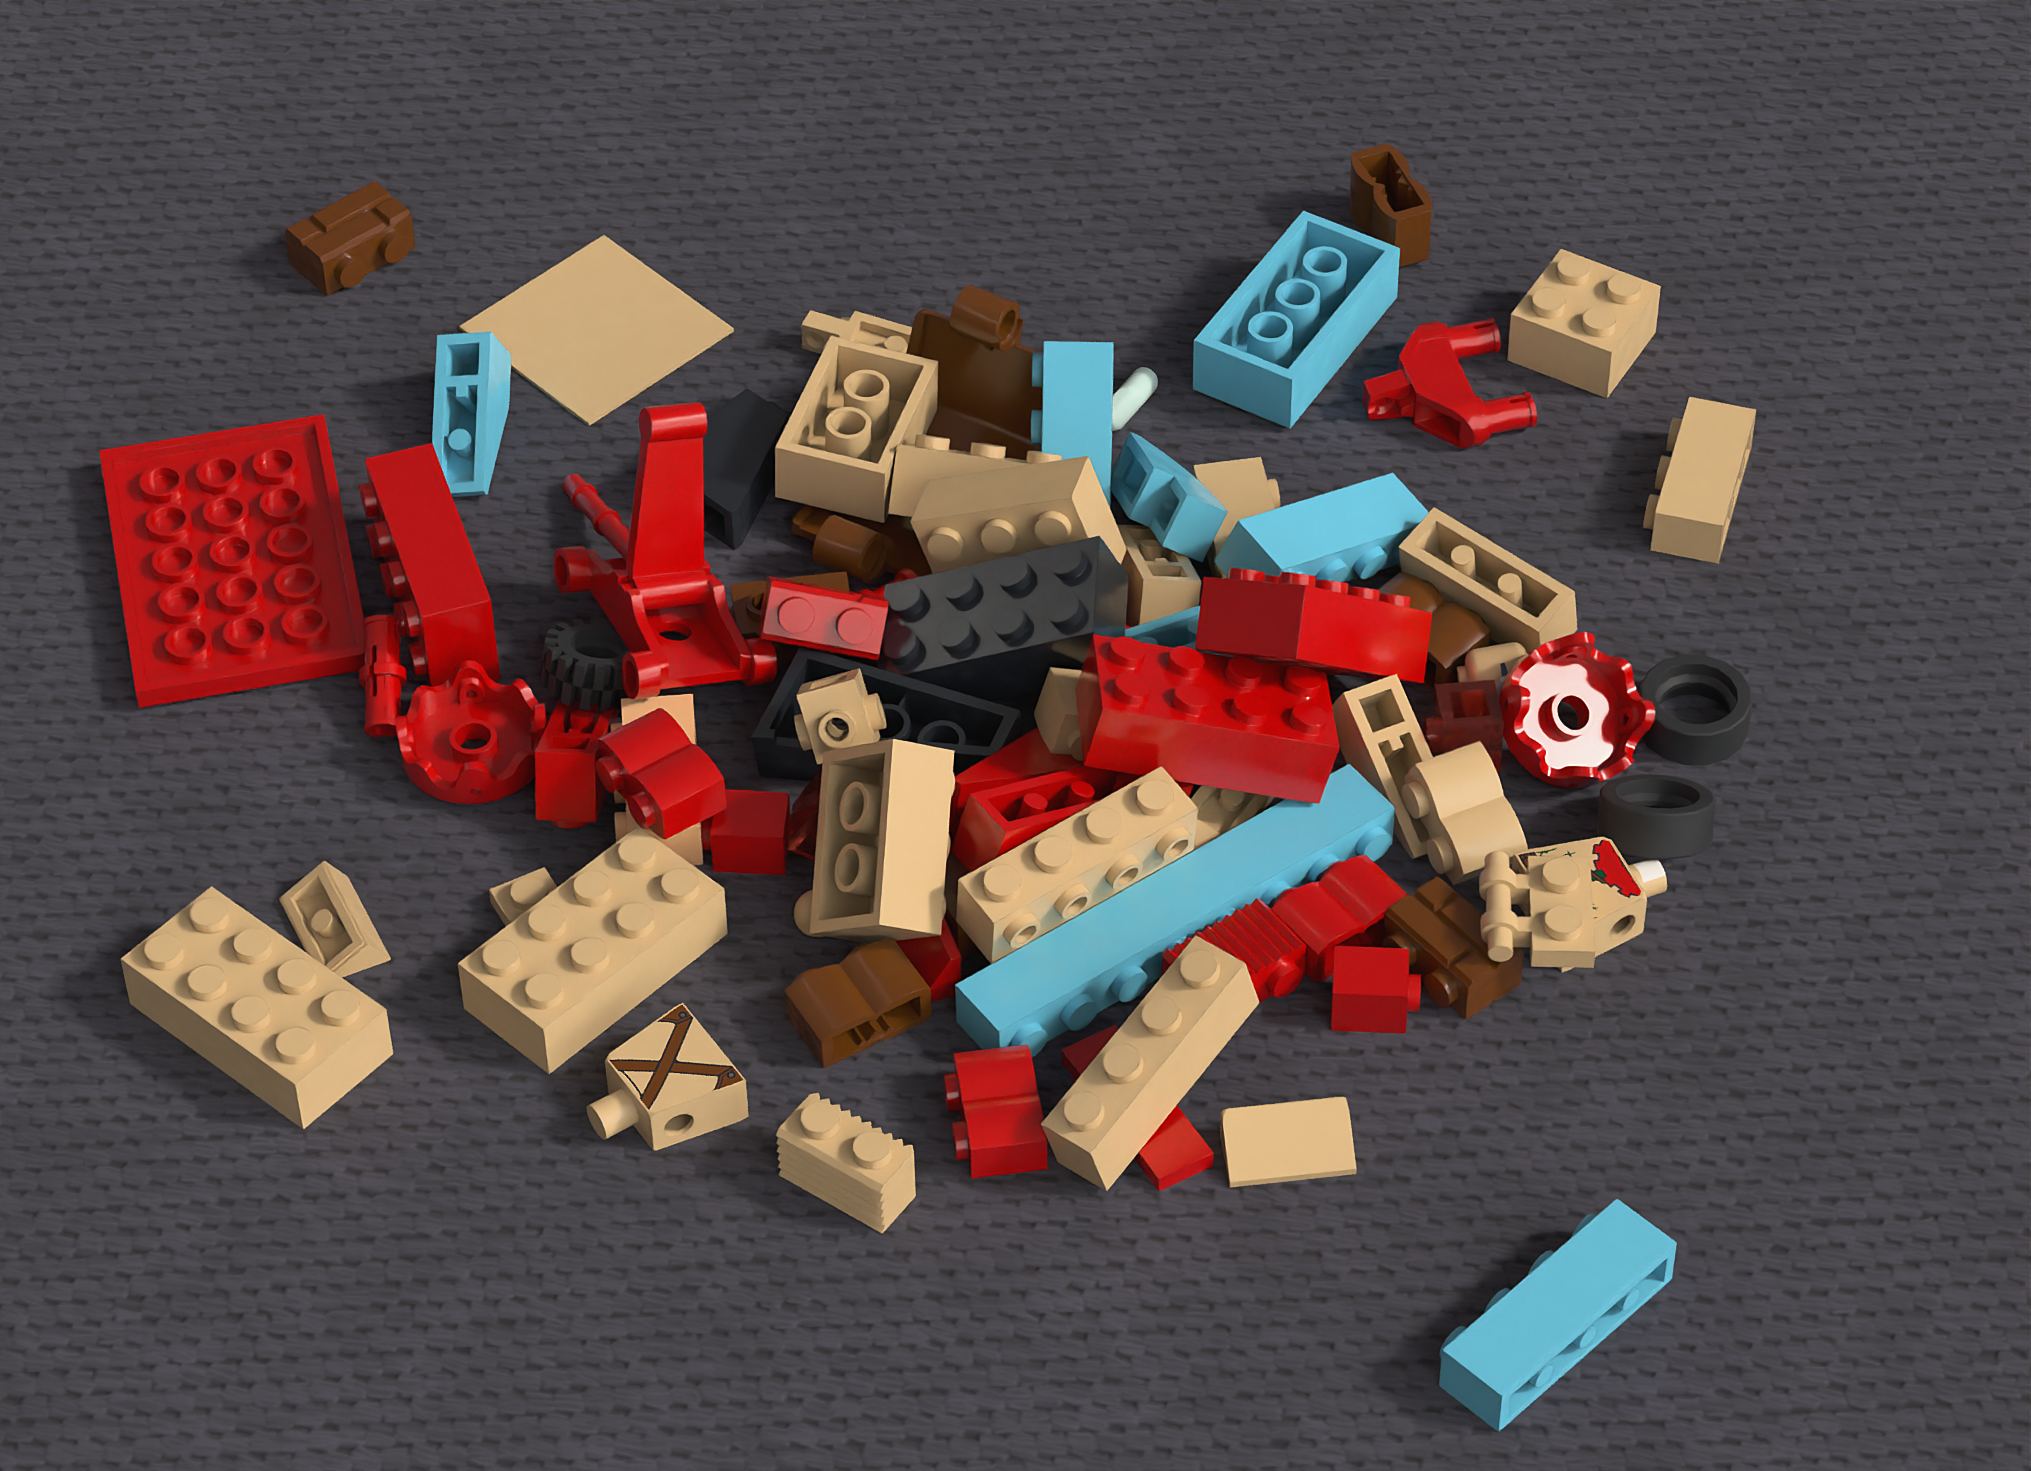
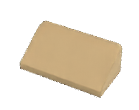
M326 861L319 864L279 898L306 953L341 978L391 959L349 878Z
M1345 1097L1228 1108L1221 1112L1220 1139L1230 1187L1356 1174L1350 1113Z

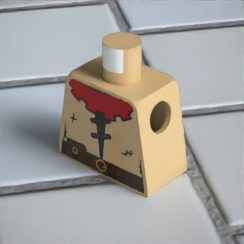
M1605 837L1513 853L1512 870L1515 874H1527L1528 856L1590 857L1595 957L1641 934L1644 929L1647 898L1664 893L1667 890L1666 875L1658 859L1649 858L1628 865L1613 841ZM1519 905L1526 917H1529L1528 905ZM1558 967V968H1559V970H1560L1561 973H1562V972L1568 971V970H1570V969H1572V968H1574V967Z

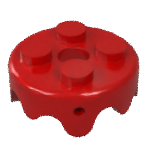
M1588 632L1573 633L1549 641L1521 657L1507 673L1499 695L1498 714L1500 728L1508 748L1518 763L1539 780L1548 785L1564 789H1585L1602 783L1628 768L1634 762L1632 756L1637 743L1651 728L1655 720V707L1650 700L1643 699L1637 692L1633 680V669L1630 663L1624 658L1612 657L1595 649V636ZM1559 702L1568 703L1576 711L1578 716L1576 730L1565 727L1560 721L1557 713Z
M472 660L462 661L455 666L451 677L445 683L434 687L425 685L418 687L413 692L407 715L395 716L403 769L412 783L432 797L456 804L487 803L516 793L528 785L535 777V750L547 726L544 703H538L531 689L522 679H515L511 685H500L489 678L484 667L478 662ZM480 739L488 742L485 746L478 749H465L461 747L464 742Z

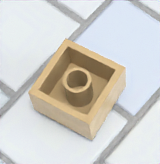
M1560 249L1511 313L1507 360L1608 398L1656 333L1661 286Z

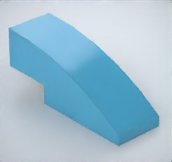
M1132 432L1129 433L1111 469L1112 493L1128 518L1149 526L1161 546L1203 562L1228 511L1185 468L1141 436Z

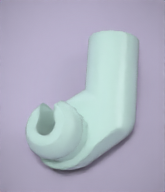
M1145 367L1136 369L1113 395L1112 431L1121 429L1156 390L1158 378L1151 369Z

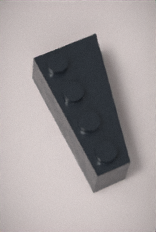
M800 646L758 724L752 740L759 776L821 782L823 763L817 764L813 749L803 750L797 735L794 716L802 714L796 695L802 684L859 668L867 694H878L885 714L887 727L879 730V741L897 739L953 750L954 776L1023 736L1021 713L1018 709ZM833 718L838 725L848 726L843 719Z

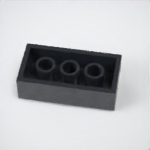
M1099 535L885 585L884 598L889 601L877 668L987 701L1042 690L1050 668L1082 671L1093 634L1113 638L1125 637L1129 576Z

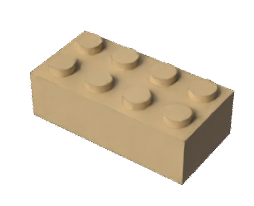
M637 826L458 963L464 1009L550 1074L728 934L724 888L640 826Z
M212 886L121 958L129 1001L132 1006L302 1129H305L393 1055L386 1008Z

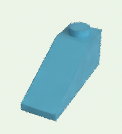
M491 331L437 335L432 444L452 497L488 494L509 410L511 354Z

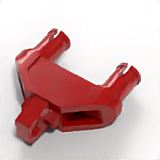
M1492 317L1482 321L1451 327L1439 321L1420 324L1414 330L1399 355L1398 370L1363 382L1362 405L1369 420L1409 416L1414 427L1459 448L1483 445L1485 441L1489 440L1490 434L1525 427H1535L1537 424V411L1534 399L1531 398V393L1528 391L1518 395L1483 401L1481 397H1477L1474 394L1458 359L1487 353L1494 354L1500 351V333Z

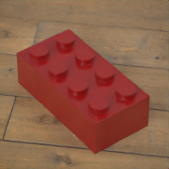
M429 443L366 458L365 465L368 482L359 484V492L366 517H373L374 521L373 524L365 525L367 543L372 558L383 557L385 563L378 565L382 586L387 598L393 596L398 598L399 602L393 603V613L397 620H401V638L406 636L412 637L413 642L407 643V651L415 678L426 676L429 687L438 686L445 683L451 677L453 669L457 664L462 661L472 660L484 667L491 680L501 679L491 599L433 444Z
M1229 568L1228 579L1204 577L1195 649L1234 657L1244 656L1255 661L1286 667L1304 666L1313 671L1331 675L1383 679L1397 674L1400 681L1424 683L1432 613L1410 608L1411 597L1380 593V590L1352 587L1344 582L1316 579V576L1299 573L1280 572L1279 576L1265 575V572L1257 570Z
M1093 634L1075 689L1084 766L1143 776L1162 766L1174 781L1316 804L1320 803L1340 748L1326 673L1316 672L1304 666L1286 667L1257 662L1244 656L1227 657L1198 652L1184 646L1173 648L1139 642L1130 637L1121 636L1113 638Z

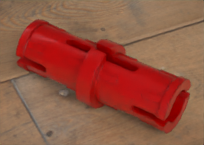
M373 615L363 621L365 665L359 670V683L362 687H365L364 733H369L371 737L397 736L395 716H401V687L406 684V669L401 665L400 659L401 620H397V617L391 615Z

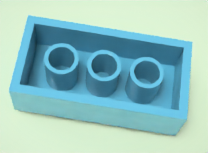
M1302 211L1194 339L1193 390L1291 429L1397 298L1400 248Z

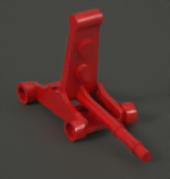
M700 402L643 407L639 413L641 442L630 531L621 522L619 514L615 510L610 509L601 500L595 487L586 483L578 474L568 475L562 483V489L570 498L573 507L583 512L593 524L596 533L604 536L622 558L603 560L594 549L586 550L583 546L557 548L553 557V573L558 590L565 594L588 591L589 589L630 651L623 656L621 667L623 686L630 699L657 697L660 689L742 680L747 686L772 683L777 674V657L771 640L761 639L760 637L743 638L730 613L724 585L720 579H716L714 574H710L711 566L707 560L705 561L703 437L707 432L705 408ZM675 631L686 635L688 638L685 640H670L662 637L660 633Z

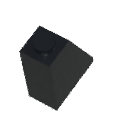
M748 388L707 417V432L703 437L704 530L733 550L743 544L775 482V447L788 423L787 414L777 404L766 401Z

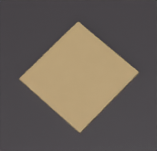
M605 235L459 326V329L464 333L491 331L511 354V368L588 426L734 332L733 327Z

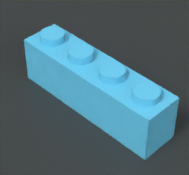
M1390 473L1238 520L1214 562L1227 577L1229 568H1242L1265 572V575L1279 576L1280 572L1312 575L1316 576V579L1346 582L1358 577L1367 579L1375 575L1379 570L1395 565L1401 567L1399 545L1429 512L1395 474Z
M1618 1199L1613 1201L1600 1214L1591 1213L1587 1215L1575 1228L1571 1239L1556 1252L1549 1250L1543 1253L1532 1265L1526 1278L1512 1290L1509 1288L1500 1290L1491 1299L1482 1316L1468 1328L1460 1326L1447 1337L1439 1354L1441 1358L1439 1386L1499 1432L1672 1279L1677 1242Z

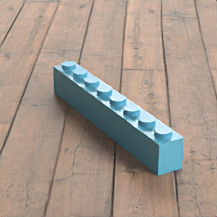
M1347 764L1330 774L1319 804L1285 799L955 985L956 1022L982 1050L1028 1044L1031 1056L1033 1057L1043 1049L1049 1040L1069 1029L1077 1031L1086 1027L1098 1012L1119 1000L1121 1002H1128L1135 999L1143 992L1147 984L1161 977L1162 954L1166 949L1172 950L1176 943L1182 944L1187 937L1192 938L1196 932L1202 933L1206 926L1212 927L1216 920L1222 921L1226 915L1231 916L1236 909L1242 910L1245 904L1251 905L1255 898L1261 899L1271 909L1275 900L1284 891L1293 887L1298 888L1311 882H1319L1325 870L1337 861H1346L1359 855H1367L1373 862L1378 860L1392 845L1395 807L1356 769Z

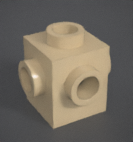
M860 668L802 684L796 695L802 714L794 716L797 735L804 751L813 749L817 764L823 763L824 751L879 742V730L887 727L880 698L877 693L867 694ZM833 718L843 719L848 726L838 725Z

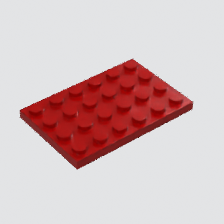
M324 414L99 450L139 708L356 672L365 665L364 616Z

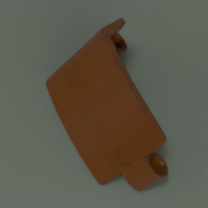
M971 284L967 285L956 298L950 317L926 308L919 311L914 318L906 354L938 361L937 412L926 435L950 439V450L970 452L972 442L1006 447L1005 458L1026 460L1028 451L1042 452V445L1031 444L1032 410H1043V387H1032L1033 353L1042 352L1020 344L1024 319L1019 317L1020 308L1017 302ZM805 504L792 519L791 532L814 542L813 559L815 563L837 572L846 571L847 576L866 584L873 582L886 571L896 575L905 568L911 569L918 577L933 574L910 522L912 517L888 514L885 522L881 523Z

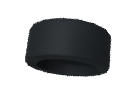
M1678 655L1664 659L1651 668L1640 685L1639 695L1643 699L1650 700L1655 707V720L1651 728L1641 738L1648 748L1662 758L1683 765H1710L1727 760L1742 748L1749 733L1752 692L1742 673L1727 662L1707 655ZM1679 695H1700L1715 700L1725 707L1729 714L1722 720L1712 723L1690 724L1673 718L1662 710L1660 704L1669 698Z
M1638 774L1610 780L1600 789L1597 823L1598 837L1611 839L1619 852L1644 858L1675 859L1691 857L1705 852L1713 841L1716 804L1714 794L1699 783L1668 775Z

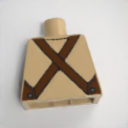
M684 1003L677 1005L609 1053L605 1060L609 1095L587 1106L589 1120L596 1133L605 1140L633 1125L654 1151L749 1117L745 1078Z

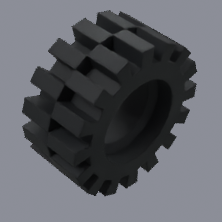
M581 619L571 620V626L561 622L556 624V629L550 628L545 637L540 684L542 689L547 688L549 696L552 698L561 696V703L568 706L575 701L580 703L579 709L588 711L590 710V705L598 706L600 712L610 711L611 705L622 710L621 699L629 697L623 686L621 667L623 656L630 651L612 623L609 626H603L600 619H591L590 624H584Z

